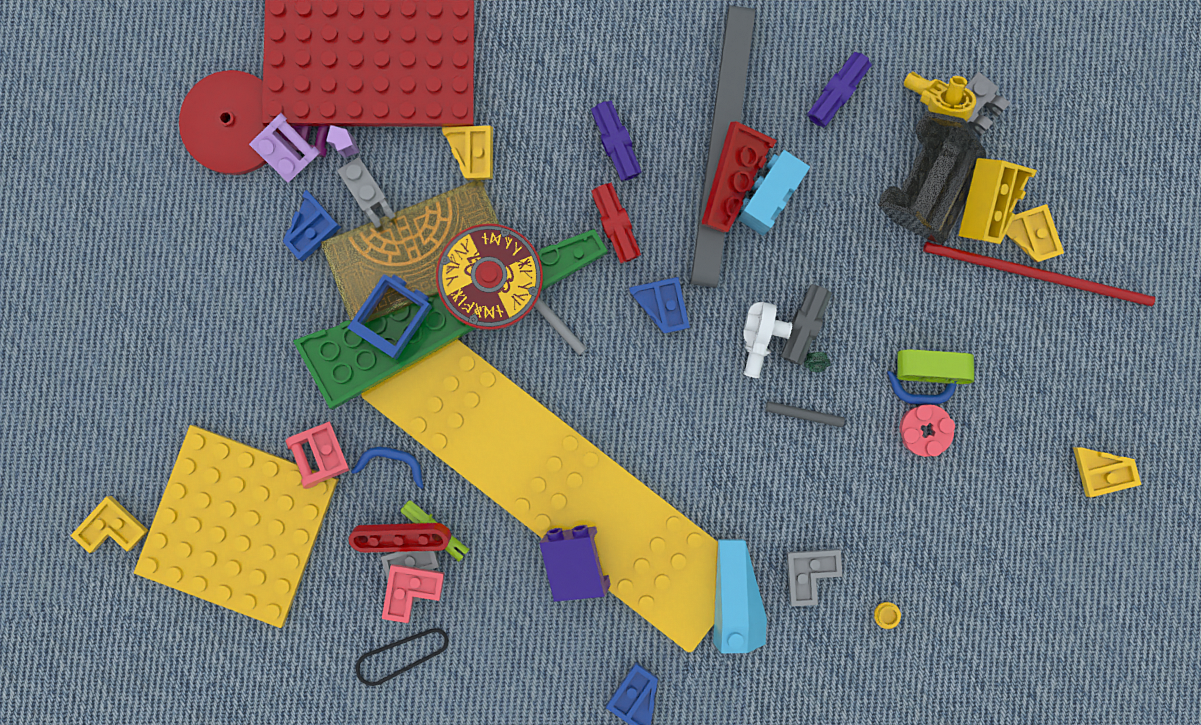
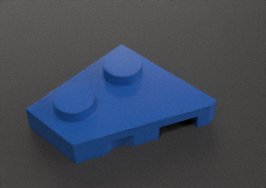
M308 190L303 193L304 201L299 212L295 211L292 225L287 230L283 239L284 244L301 262L307 259L341 228Z
M679 277L629 288L631 295L663 334L690 328Z
M635 662L607 702L606 709L629 725H651L658 681L657 676Z

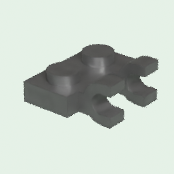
M978 72L965 87L972 91L976 97L973 114L966 123L956 125L963 129L968 124L981 136L993 122L977 112L985 105L998 117L1010 102L1001 96H996L994 93L999 87Z

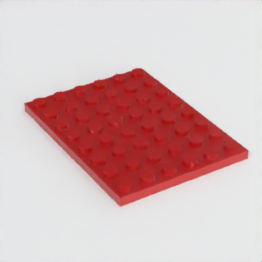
M265 0L262 124L268 126L282 113L287 118L285 121L290 126H474L475 0Z

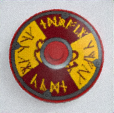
M479 224L461 231L447 243L437 263L436 285L443 304L460 322L480 330H500L518 323L534 308L542 289V265L535 248L522 234L512 228L499 224Z

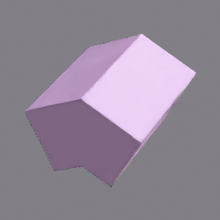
M330 126L326 141L334 149H337L344 158L359 153L356 141L347 129Z

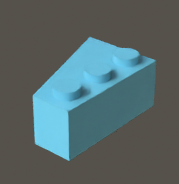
M783 150L780 156L773 155L766 166L770 171L765 178L761 175L752 187L756 192L751 199L747 197L744 199L740 209L741 214L738 220L762 236L771 229L775 219L784 209L787 201L810 168V166L786 150Z

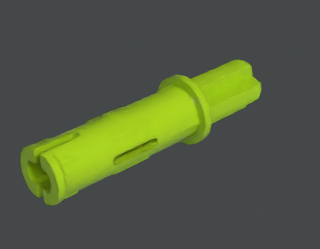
M411 500L401 509V513L413 523H438L432 518V514L428 515ZM451 536V540L445 550L459 562L463 556L454 547L458 548L463 554H466L469 548L454 536Z

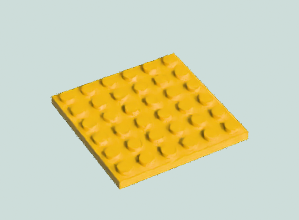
M190 425L135 567L134 574L282 628L286 622L339 479L332 477L312 488L304 489L297 463L196 425ZM311 468L312 473L318 472Z

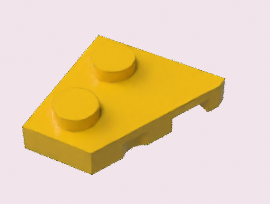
M490 125L442 127V132L452 148L451 151L460 165L464 178L467 180L493 179V127Z
M1047 204L1014 216L1006 235L1032 260L1037 263L1064 254Z

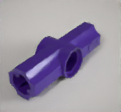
M854 52L848 58L839 73L836 72L822 90L823 94L807 113L811 122L824 128L831 121L837 110L848 101L857 89L856 85L872 66L868 57L862 53Z
M612 100L597 104L591 108V112L601 133L600 139L608 157H611L621 182L633 179L640 175L642 171L632 150L633 145L626 127L622 126Z

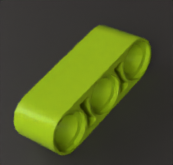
M900 350L897 352V378L905 381L971 384L975 381L974 355L928 350Z

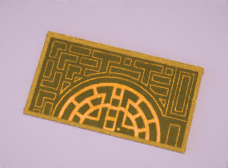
M481 180L472 181L394 213L395 217L391 220L387 216L379 219L381 226L377 228L373 222H370L321 242V248L326 255L350 318V323L384 274L390 278L395 274L407 283L405 288L413 293L416 289L428 297L438 293L436 268L439 257L447 243L455 235L469 227L479 224H499ZM390 287L366 322L406 307L414 302Z

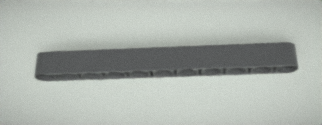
M729 5L691 272L690 284L714 288H717L725 232H720L701 223L730 122L737 121L740 123L755 18L754 8Z

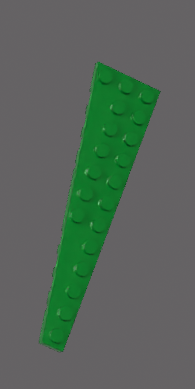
M595 229L560 241L556 245L544 247L537 252L543 271L541 291L608 254L607 248ZM438 289L425 293L429 297L427 302L430 303L432 308L397 360L348 329L347 327L351 323L350 320L344 321L333 328L323 329L293 340L326 403L333 410L476 328L465 325L456 319L443 304ZM408 300L371 315L364 326L395 346L421 307Z

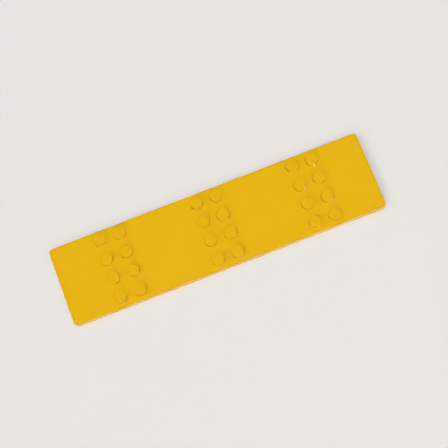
M459 339L361 394L364 400L541 538L545 536L547 531L554 528L569 530L579 525L595 526L597 534L594 540L603 576L609 575L611 583L608 590L685 651H694L714 625L718 541Z

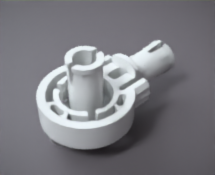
M765 302L754 303L746 316L743 332L746 341L745 348L749 352L744 371L746 376L760 378L764 356L771 354V350L767 349L771 335L786 339L790 337L792 323L775 320L776 305Z

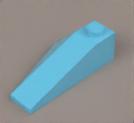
M718 539L713 643L720 653H749L766 644V613L746 541L744 539Z

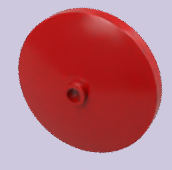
M227 70L208 75L191 88L180 109L179 131L183 144L196 161L212 171L226 175L250 173L267 163L249 145L267 127L262 124L263 81L243 71ZM277 128L275 131L280 135L281 131Z

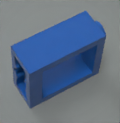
M384 274L347 328L397 360L432 306L427 302L429 300L427 295L417 289L414 293L405 288L407 283L395 274L391 278ZM390 287L421 307L395 346L364 326Z

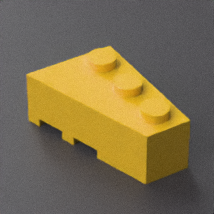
M977 158L958 236L1001 244L1015 216L1012 211L1018 199L1023 200L1026 194L1023 189L1029 177L1034 178L1037 170L1003 160Z

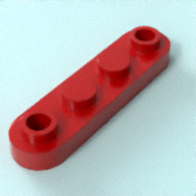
M441 523L378 524L356 526L348 540L353 549L363 553L441 551L448 546L452 535L449 528Z

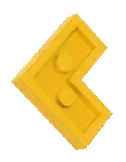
M106 496L70 536L88 553L95 552L109 536L123 549L131 551L149 530L112 496Z

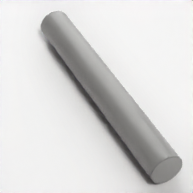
M539 297L534 307L577 354L581 355L587 348Z

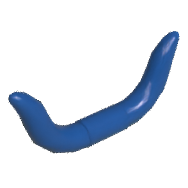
M887 371L894 393L900 400L909 404L937 405L944 403L952 397L957 386L955 383L947 384L945 390L937 395L910 394L903 389L897 376L893 372Z
M380 446L370 448L361 455L357 464L351 470L353 474L358 473L364 469L370 459L377 456L406 462L411 467L413 480L419 488L424 487L420 464L414 456L402 450Z

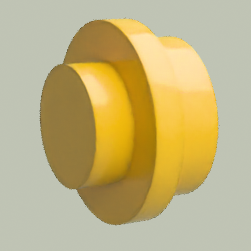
M883 602L875 608L874 619L880 627L892 629L899 624L901 612L895 604Z

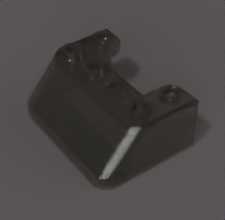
M925 111L915 129L917 138L923 148L919 156L915 158L913 168L908 178L902 184V190L898 187L890 186L882 193L878 206L894 223L930 241L943 244L948 239L967 201L977 158L986 159V151L964 118Z

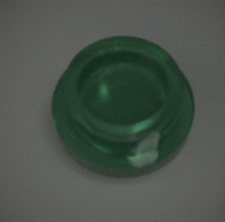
M824 352L809 353L804 361V367L810 368L811 372H823L826 370V367L831 365L827 353Z

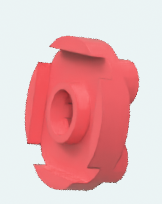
M919 405L911 408L904 414L899 426L904 446L910 452L919 456L940 455L950 446L954 437V421L945 410L935 405ZM930 424L933 433L924 438L921 426Z

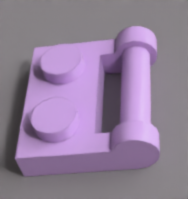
M280 113L249 145L289 183L320 151L315 146L312 148L285 121L287 118ZM277 128L305 155L303 158L275 131Z

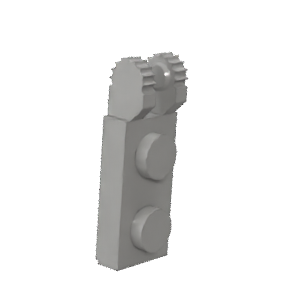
M360 157L337 170L365 215L369 216L376 228L381 226L378 216L373 213V210L377 207L382 206L384 213L390 220L395 217L387 204L386 197Z

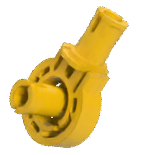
M913 71L907 75L904 87L921 95L920 102L927 105L930 113L942 122L961 125L966 123L973 114L976 97L972 91L965 88L967 80L964 77L953 76L950 78L949 84H946L938 79L929 81Z

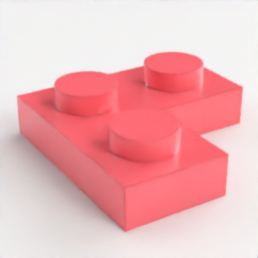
M392 564L390 566L382 619L409 623L414 597L437 601L441 599L445 573Z

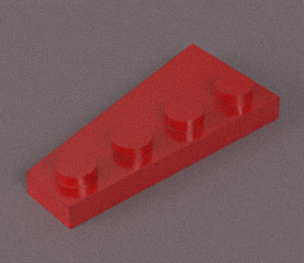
M737 121L730 122L701 224L720 232H729L743 205L742 199L746 192L750 191L755 181L753 179L758 169L763 168L767 160L765 156L769 149L774 147L777 140Z

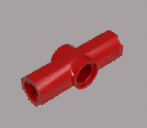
M612 182L591 190L592 197L601 215V224L607 238L612 242L620 264L641 256L640 249L631 231L630 219L625 208H622Z

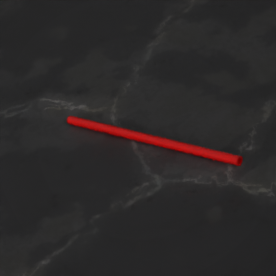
M925 242L923 252L1151 307L1155 303L1154 296L935 243Z

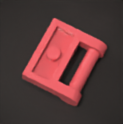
M330 421L293 435L285 441L288 449L292 450L302 476L301 483L304 489L312 488L322 481L350 471ZM308 441L320 469L316 473H312L302 448L303 443Z

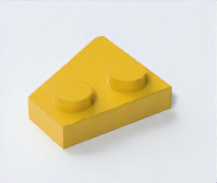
M1082 447L1073 448L1086 497L1091 498L1141 485L1135 459Z

